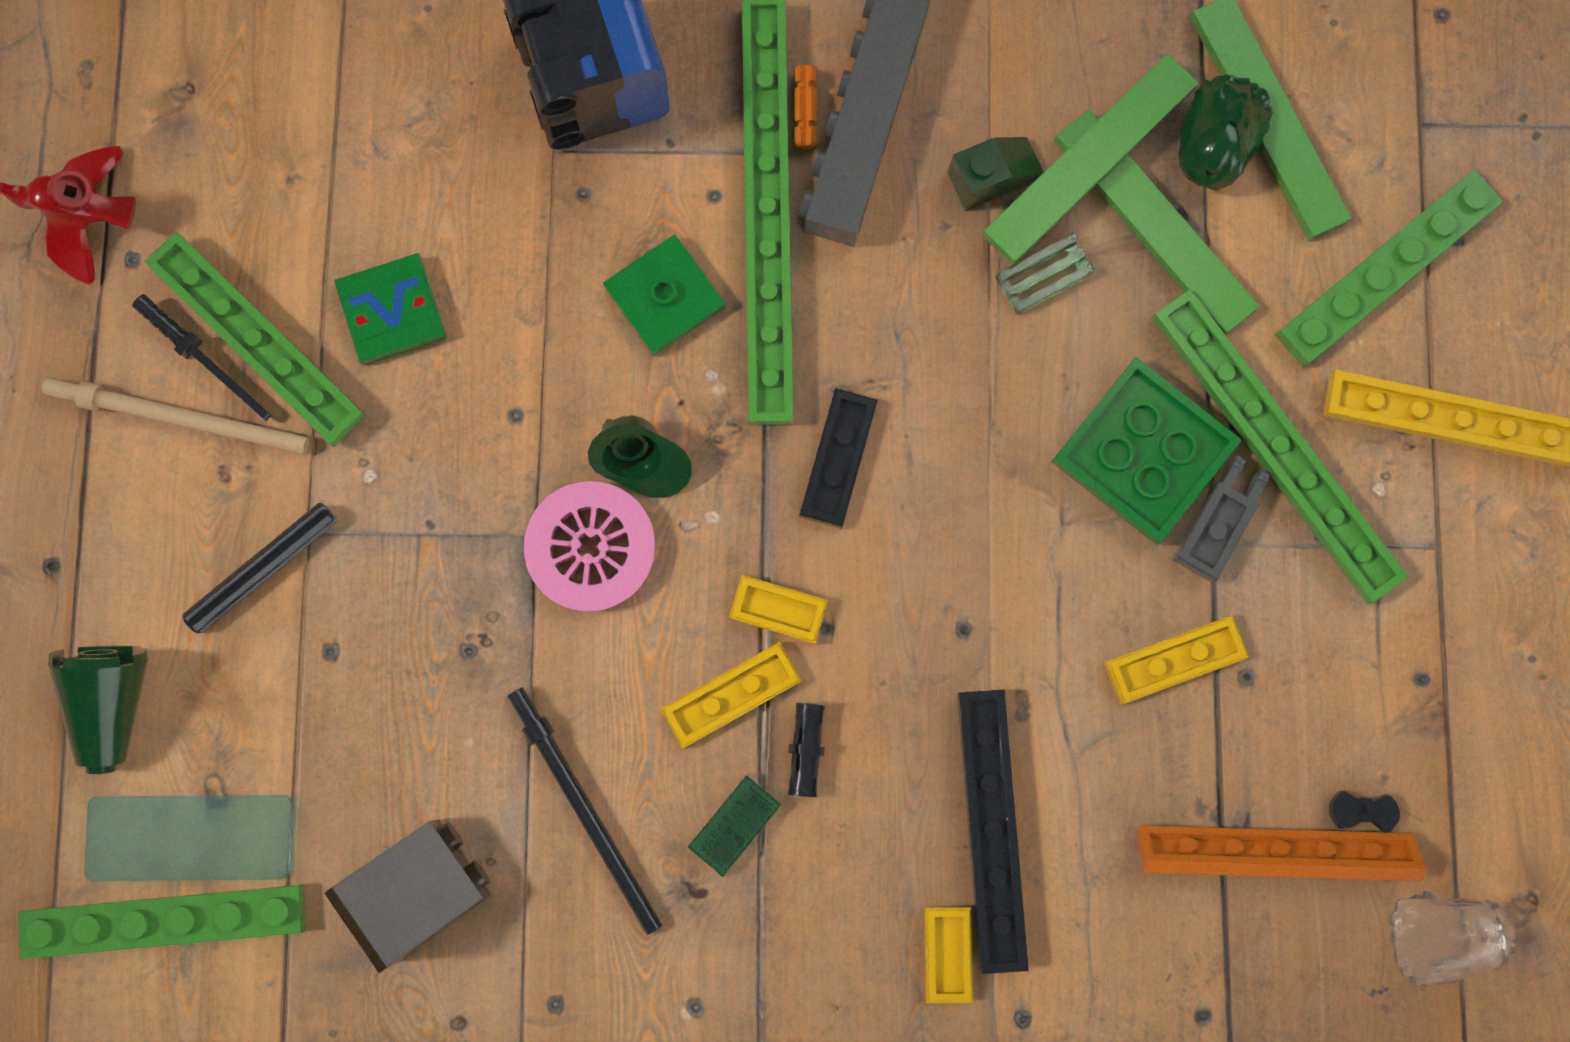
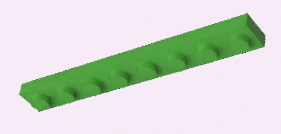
M1191 289L1155 313L1152 320L1258 461L1270 473L1271 478L1365 603H1374L1407 579L1409 576Z

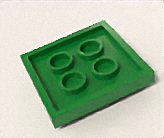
M1135 357L1051 462L1155 545H1158L1172 530L1242 439Z

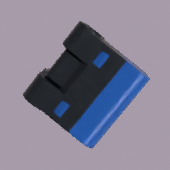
M503 0L506 8L504 9L515 47L519 49L523 64L531 67L527 72L531 87L530 94L541 129L545 131L551 149H569L585 141L660 119L669 112L670 105L666 72L642 0Z

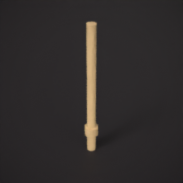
M47 377L42 384V393L44 395L74 401L77 407L93 411H97L100 408L304 455L307 453L310 445V438L106 391L102 385L82 381L79 384Z

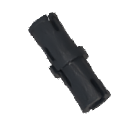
M796 703L793 744H789L788 753H792L788 795L817 798L820 756H824L825 747H821L824 705Z

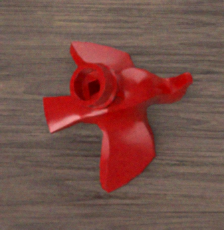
M120 146L104 147L69 160L62 171L52 176L36 177L27 186L0 183V194L5 196L14 205L27 210L38 209L45 215L47 256L62 271L88 285L95 281L94 261L85 232L89 223L105 221L129 229L135 213V197H113L96 193V185L121 159L123 151Z

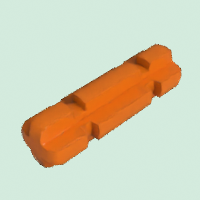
M800 64L794 69V147L797 150H814L817 147V67L811 64Z

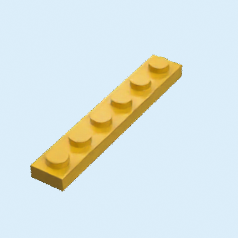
M1334 370L1330 373L1323 416L1570 467V418L1341 370Z

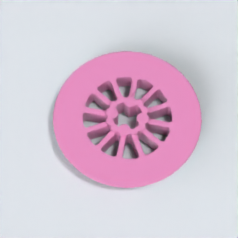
M598 481L572 483L550 494L532 514L524 537V558L528 572L536 586L555 603L578 611L608 609L631 597L647 578L655 555L653 527L641 504L623 489ZM591 509L590 524L588 528H585L579 512ZM604 511L609 513L610 516L602 526L596 529L598 512ZM574 515L579 531L574 532L564 525L563 521L569 516ZM615 520H619L623 524V529L607 536L605 535ZM558 528H561L573 537L571 541L553 540ZM628 535V547L609 545L610 542ZM586 536L591 540L598 537L602 540L597 545L600 553L594 558L588 553L582 557L579 554L583 549L580 541ZM553 547L572 548L570 552L556 559L553 558ZM620 553L628 554L624 565L620 566L609 558L607 554ZM576 558L566 574L562 575L557 568L558 565ZM602 561H606L618 570V573L609 580L602 568ZM582 564H585L583 582L581 584L572 582L571 578ZM595 565L602 583L589 585L591 567Z

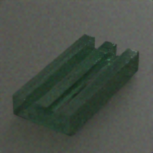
M1074 233L997 273L995 278L1017 315L1091 276L1095 272L1092 263H1088L1085 258V251L1077 245L1078 239ZM1065 250H1068L1070 253L1068 256L1011 285L1009 280ZM1076 263L1078 270L1022 300L1019 299L1018 293Z

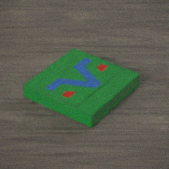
M419 253L334 280L356 353L362 365L447 338L426 269Z

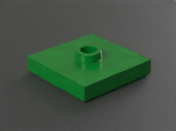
M676 234L603 282L604 288L653 357L726 308L723 299Z

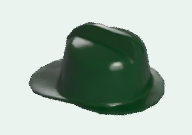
M629 415L621 416L614 420L606 419L602 425V431L592 440L588 449L589 464L596 473L648 497L665 498L677 494L687 486L692 476L691 460L687 453L674 442L659 435L652 423L642 417Z

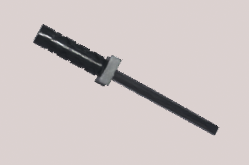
M145 294L135 299L132 307L139 314L143 315L145 319H148L149 323L155 328H158L159 332L169 338L176 346L173 350L180 356L187 359L192 354L265 421L272 416L198 349L203 343L198 336L192 332L187 333L182 327H179V324L172 318H169V315L162 309H159Z

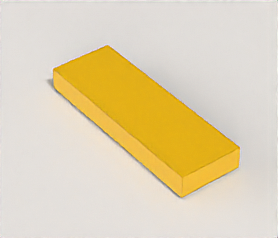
M1233 615L1108 660L1104 662L1118 701L1122 705L1249 658Z
M778 642L662 707L661 711L680 746L684 749L802 681L781 643Z

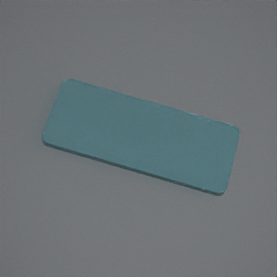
M287 795L93 797L87 806L85 877L90 881L284 879L291 872L293 801Z

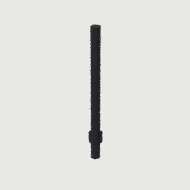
M521 687L507 697L525 726L522 732L531 746L534 744L537 746L646 935L653 933L663 925L551 734L555 731L546 716L540 717L525 689Z

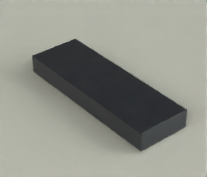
M835 388L799 514L800 518L842 529L878 402L877 399Z

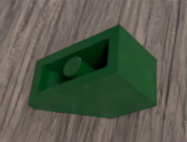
M996 137L953 154L948 169V175L965 211L1031 184L1044 173L1027 137Z

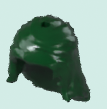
M1228 74L1216 76L1211 82L1209 80L1202 82L1200 88L1195 92V98L1191 102V110L1184 116L1180 129L1179 165L1189 181L1198 186L1219 190L1232 185L1243 173L1247 163L1261 150L1259 146L1264 143L1263 137L1270 128L1269 122L1273 111L1269 106L1270 97L1264 88H1260L1257 83H1251L1249 78H1240Z

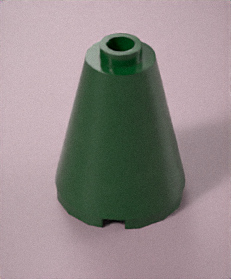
M116 645L78 647V656L64 658V649L49 653L48 667L75 764L86 767L87 774L112 773L116 771V765L126 760L148 662L146 648H141L134 655L132 646Z

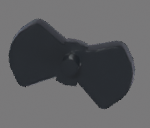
M1341 790L1330 801L1329 815L1336 827L1342 830L1360 821L1371 822L1382 832L1388 833L1398 824L1400 809L1397 802L1388 794L1374 799L1356 798Z

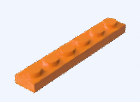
M1139 825L1136 835L1143 873L1422 881L1426 872V866L1413 833Z

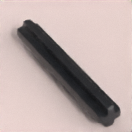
M322 503L316 504L184 612L182 619L193 632L203 633L332 527L337 521L335 515L326 505Z

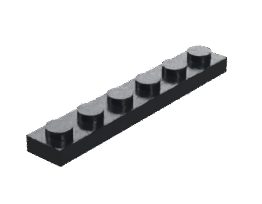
M1005 689L957 693L980 973L994 974L1029 971Z

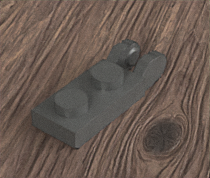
M1238 455L1234 456L1220 481L1214 485L1173 559L1176 563L1211 583L1216 582L1259 506L1257 500L1270 477V473L1260 469L1251 478L1244 495L1234 490L1232 487L1242 473L1246 462L1244 458Z

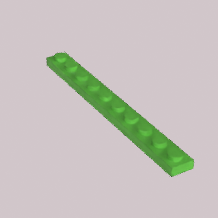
M742 0L749 425L793 424L785 0Z

